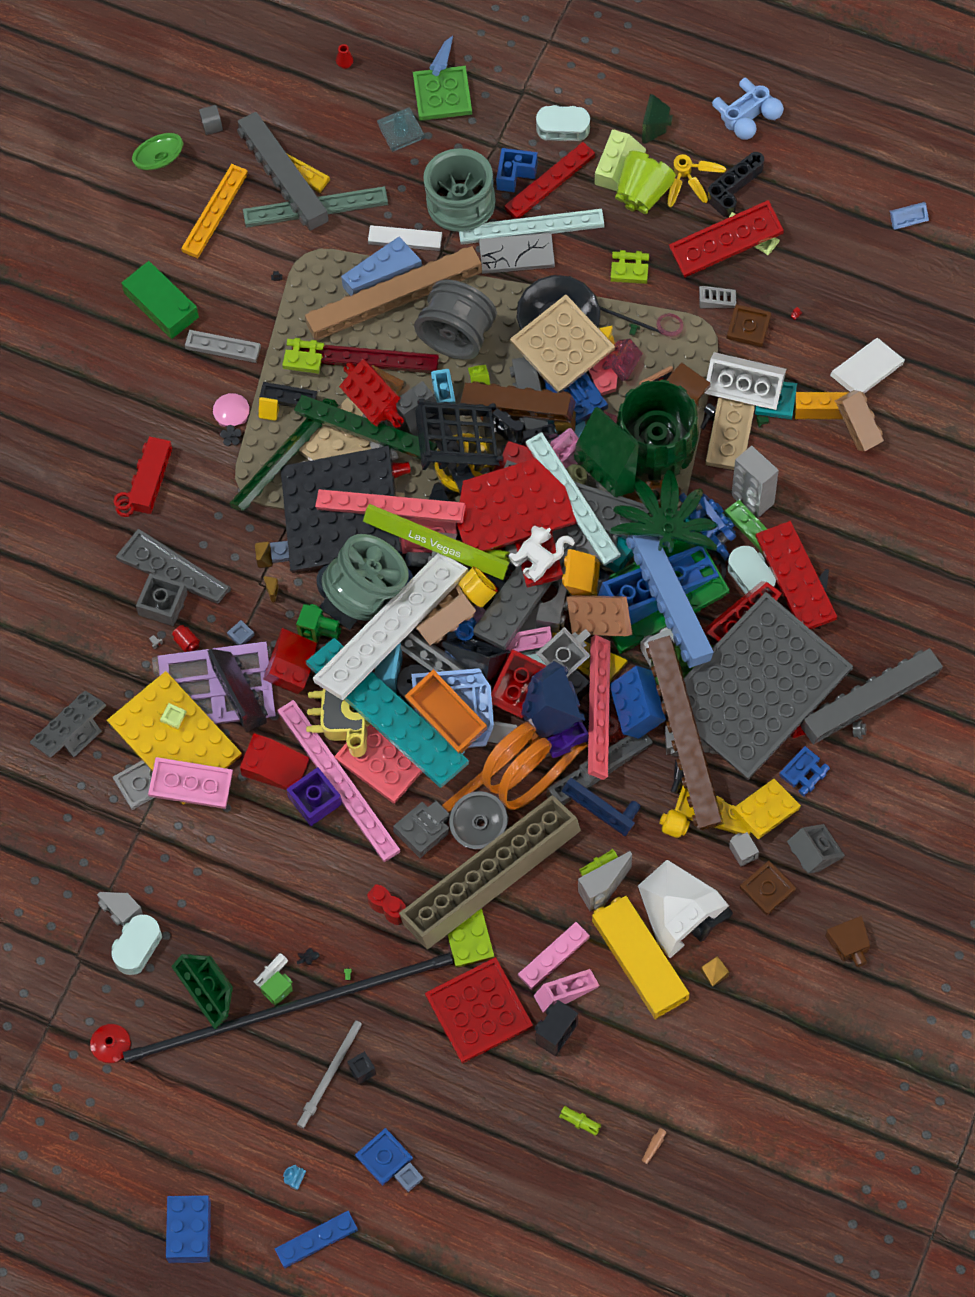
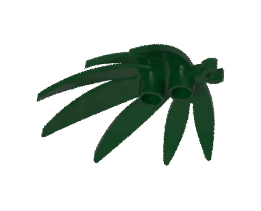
M671 470L666 471L662 481L660 492L661 508H659L658 501L651 488L642 480L635 478L634 488L652 517L632 506L620 505L615 506L613 512L637 523H623L610 529V534L657 536L660 541L658 550L661 551L663 546H667L669 553L672 552L674 547L672 539L714 551L717 549V545L710 538L697 533L716 529V522L706 518H697L686 523L684 522L700 503L703 490L700 488L691 492L684 500L680 511H677L679 487L676 477Z

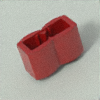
M375 884L367 894L370 907L374 911L384 914L390 923L400 925L402 919L399 913L406 908L405 903L401 899L391 896L385 887Z

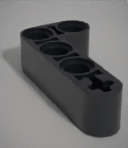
M760 152L749 154L709 186L708 202L723 217L729 218L732 212H736L737 201L733 195L762 173L764 168L763 154Z

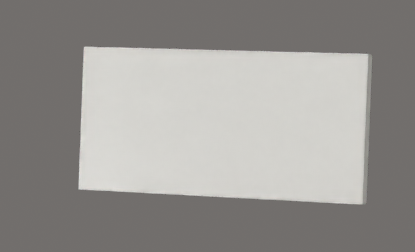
M876 338L834 369L830 376L850 392L857 390L866 393L903 365L905 360L880 339Z

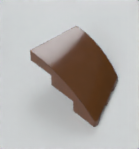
M682 362L667 379L670 383L686 389L687 394L691 399H694L697 407L701 396L711 387L709 381Z

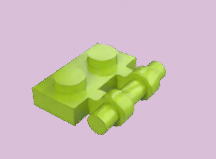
M620 250V252L613 251L612 259L620 260L619 262H612L611 282L647 284L648 264H641V260L649 261L648 253H642V251L631 253L626 252V250ZM625 259L636 260V263H625Z
M301 338L287 339V346H293V350H285L282 364L283 369L319 374L322 354L316 353V350H324V343L317 342V340L304 341ZM300 347H301V348H308V349H310V351H309V352L300 351Z

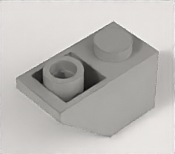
M99 892L97 894L99 906L105 912L108 910L112 914L110 917L117 926L121 924L124 927L133 917L143 914L141 907L128 893Z

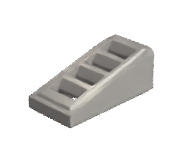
M699 286L700 308H735L736 290ZM727 296H731V302L727 301Z

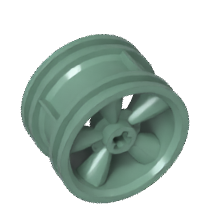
M458 148L444 151L428 163L424 171L427 209L431 219L437 225L451 231H468L483 225L491 217L496 203L493 188V172L490 163L484 156L473 150ZM456 180H466L465 184L455 183ZM481 185L483 187L481 191L474 195L472 190ZM442 187L449 192L447 196H440L437 194V191Z
M357 534L345 542L338 553V558H335L326 568L322 575V586L328 599L340 611L352 618L370 621L393 597L399 594L408 581L409 573L404 559L390 544L372 535Z

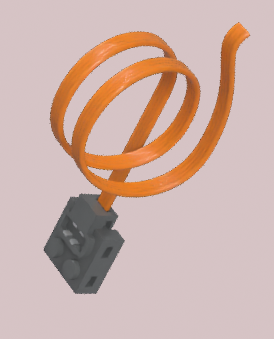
M525 722L511 731L496 745L488 756L483 771L442 806L435 801L429 807L421 802L393 826V832L421 858L449 834V827L445 823L449 821V812L452 811L460 798L474 792L484 784L492 793L498 794L500 801L507 808L512 810L522 808L539 796L566 769L573 759L583 749L588 747V744L584 742L571 747V752L564 754L552 769L530 790L513 801H507L508 790L522 781L545 758L552 747V744L546 738L537 740L510 764L500 784L491 785V777L513 759L534 735L535 727L530 722Z

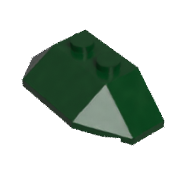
M181 954L171 967L214 1029H217L228 1017L233 987L211 956Z

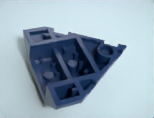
M556 661L551 662L532 676L531 682L528 685L526 699L522 705L521 714L525 722H530L535 727V732L539 739H548L552 734L557 735L573 727L574 723L585 720L584 715L579 712L578 707L580 703L572 681H568L567 667Z

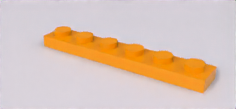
M234 164L230 165L182 246L181 250L183 253L199 258L247 177L248 170Z

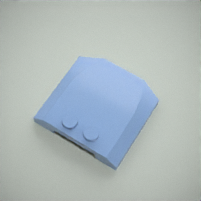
M478 668L437 672L487 725L488 729L468 748L486 746L494 727L491 686L481 670ZM429 673L412 674L413 688Z

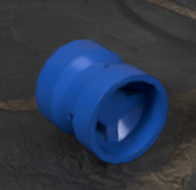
M472 617L470 620H464L459 624V627L455 630V634L459 639L466 641L473 637V629L477 624L475 618Z

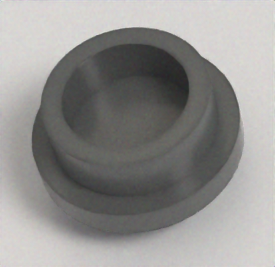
M862 720L853 722V736L863 739V735H866L867 732L866 724H863Z

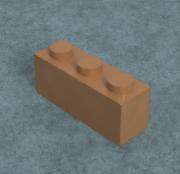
M853 390L835 400L857 450L867 451L884 441L882 430L876 425L874 421L875 415L868 408L867 398L863 392Z

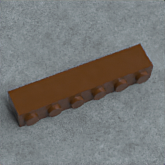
M475 381L472 383L465 382L460 402L467 405L483 404L485 406L495 403L500 411H505L510 416L571 423L576 404L573 396L568 392L537 391L528 387L519 389L511 385L501 387L493 383L484 385Z

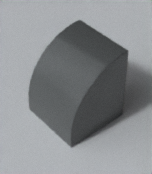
M216 105L199 109L206 135L223 131Z

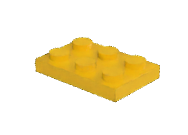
M772 779L735 806L732 813L757 839H760L798 811L801 805L775 779Z

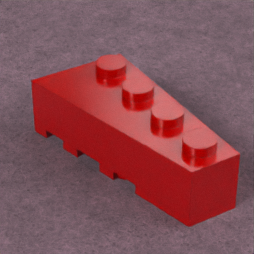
M761 581L704 628L703 631L708 637L718 643L765 592L776 601L782 593L768 582Z

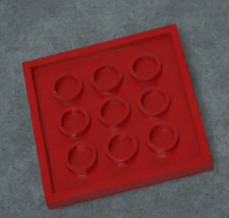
M496 957L425 993L432 1010L462 1064L533 1028L531 1020Z

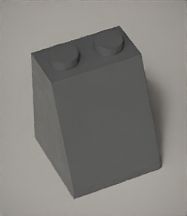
M423 381L401 395V399L396 403L397 412L404 419L403 424L398 421L401 425L399 428L401 431L417 437L415 410L419 405L417 404L418 399L437 402L434 394ZM426 413V419L436 414Z

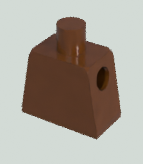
M862 916L826 930V939L843 962L853 959L856 967H861L867 963L864 953L869 951L870 943Z

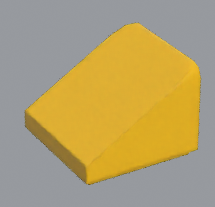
M259 398V418L277 420L279 412L278 400Z

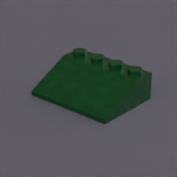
M595 407L576 443L574 460L614 497L634 492L639 444L599 407Z

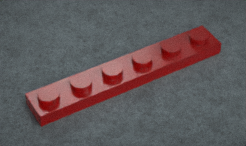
M582 142L504 206V209L514 219L521 218L595 157V152Z

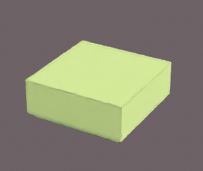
M168 703L160 722L179 729L187 712Z

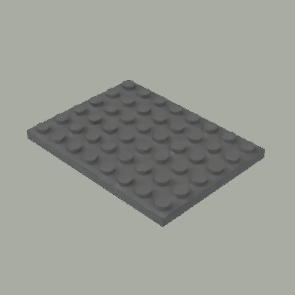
M765 592L712 648L714 653L711 660L695 666L684 678L700 739L749 780L799 727L804 718L808 717L853 669V665Z

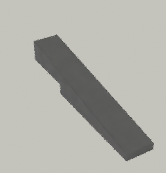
M647 734L639 739L627 736L608 748V775L653 744ZM587 761L580 765L577 771L549 787L546 796L549 798L553 795L565 805L572 800V798L562 792L570 778H573L587 789L601 779L588 774Z

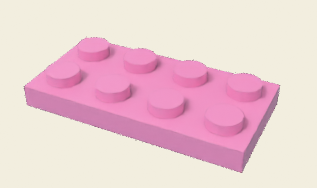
M156 757L148 796L226 809L233 770Z

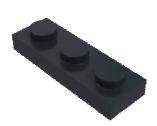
M263 382L259 398L276 399L279 405L296 407L301 395L317 400L318 392Z

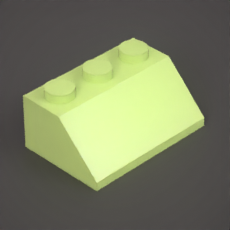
M612 129L595 171V185L617 191L624 160L629 151L645 153L646 148L630 134Z

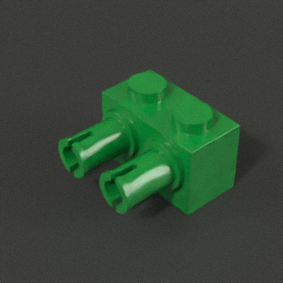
M303 605L296 623L298 635L318 644L319 638L322 635L338 640L341 633L339 620L324 617L322 609L317 605Z

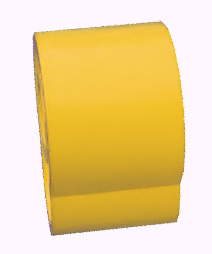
M474 566L458 583L468 599L482 608L498 591L486 575Z

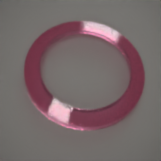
M663 314L657 320V329L665 336H676L683 330V321L675 314ZM671 316L679 321L680 327L674 332H668L661 327L660 321L664 317Z

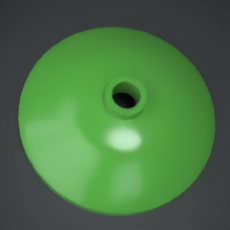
M164 133L154 136L143 142L135 150L132 161L137 168L142 170H156L166 167L179 156L183 148V141L175 133Z

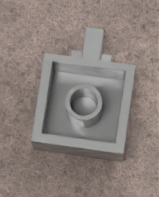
M564 627L536 654L546 665L556 661L566 666L568 677L590 657L584 649L586 646L584 640L591 634L585 629L579 635L576 632L571 635Z

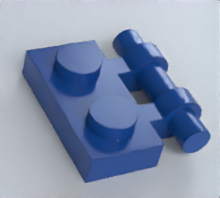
M804 746L779 773V776L793 788L800 783L803 787L799 790V793L805 796L815 788L814 785L826 776V772L830 768L827 764H823L821 768L818 767L816 764L820 758ZM811 770L814 775L808 780L805 776Z

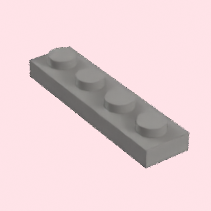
M189 330L185 349L257 363L261 344Z

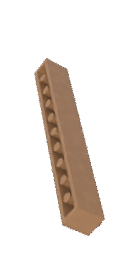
M473 246L462 248L454 254L445 255L442 259L428 262L425 266L411 269L403 275L394 276L391 280L379 282L374 287L362 289L357 294L345 296L340 301L328 303L323 308L311 310L305 315L306 324L314 340L322 339L426 296L431 292L433 285L440 280L460 282L482 273L481 261Z

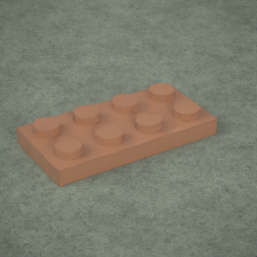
M571 595L567 597L572 634L576 632L579 635L586 629L591 635H632L627 596Z

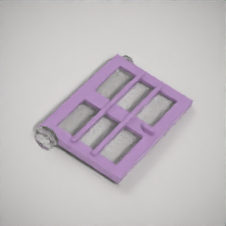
M267 642L213 648L229 651L234 657L237 656L242 664L240 670L242 673H247L251 681L248 685L251 690H256L259 696L257 702L260 706L264 705L268 713L266 718L275 717L272 683L263 680L269 664V658L272 655L271 646H267ZM209 649L160 655L152 658L154 676H160L167 671L215 724L240 721L211 667L207 652Z

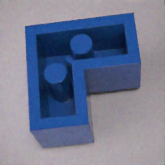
M502 148L496 178L497 190L515 192L517 177L535 179L538 165L537 152Z

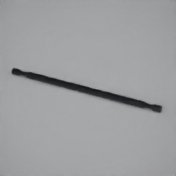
M599 306L601 311L659 332L662 335L664 334L662 330Z

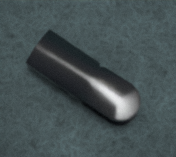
M555 424L522 431L524 443L526 444L527 440L541 432H548L543 434L547 440L557 438L558 434L555 432Z

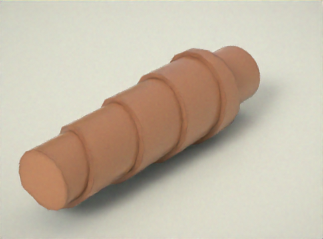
M659 1128L657 1134H654L642 1158L643 1163L648 1164L657 1149H659L667 1133L665 1130Z

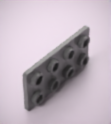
M84 691L69 706L65 707L55 719L51 720L41 732L37 733L30 741V744L49 758L63 746L72 757H75L102 732L93 718L106 707L105 703L89 692Z

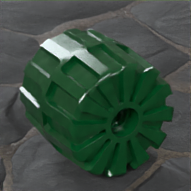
M648 380L642 382L638 387L630 389L625 395L624 402L620 404L616 424L639 444L636 475L641 477L643 473L648 474V479L661 480V476L665 475L667 470H671L675 476L679 475L681 468H687L693 460L699 436L697 406L694 399L689 397L687 390L682 386L674 385L667 380Z

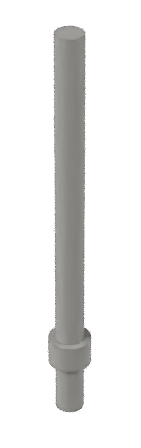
M355 1020L310 1102H307L303 1108L304 1112L297 1123V1126L304 1129L311 1115L315 1114L318 1102L362 1026V1023Z

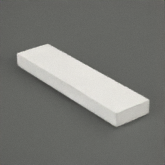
M370 225L368 244L386 246L400 236L410 248L440 251L442 232Z

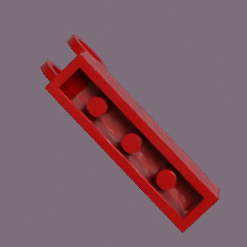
M149 436L147 443H144L142 449L143 456L142 459L138 460V471L136 475H133L131 491H128V493L120 492L114 497L115 509L119 516L128 517L134 511L147 514L152 513L173 450L171 441ZM122 496L128 497V499H121L117 502L118 498ZM122 503H128L126 506H120ZM131 507V510H130L129 512H127V513H122V512L119 511V510L124 511V510H127V509H129V508Z

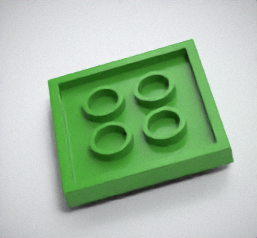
M466 66L443 69L438 76L432 74L433 70L413 72L419 121L472 115Z

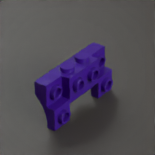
M576 722L573 727L547 739L552 744L549 751L552 758L571 752V747L589 740V734L582 722Z

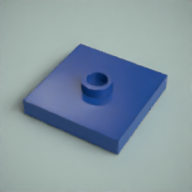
M386 1128L355 1154V1157L382 1186L413 1159Z

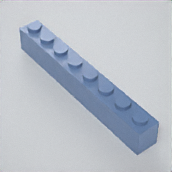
M628 535L626 538L627 546L634 553V560L642 570L643 579L650 586L649 590L652 597L656 598L658 610L660 613H663L665 624L672 631L674 643L676 646H679L683 661L687 662L689 668L709 662L714 652L663 548L661 551L658 550L659 540L657 536Z

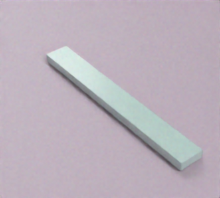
M602 209L487 222L472 230L459 231L460 243L463 245L479 243V239L543 233L554 234L603 228L604 219Z
M541 432L527 440L526 445L533 456L565 486L576 522L603 565L605 566L619 558L621 554L543 433Z

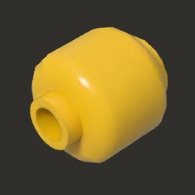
M673 809L669 810L667 814L663 813L659 822L662 825V832L675 838H679L681 835L684 836L690 821H687V815Z

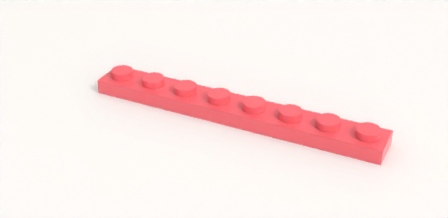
M320 489L315 506L317 510L365 514L367 506L371 504L402 518L463 523L466 508L465 503Z
M594 635L591 637L588 774L604 780L608 777L610 641Z

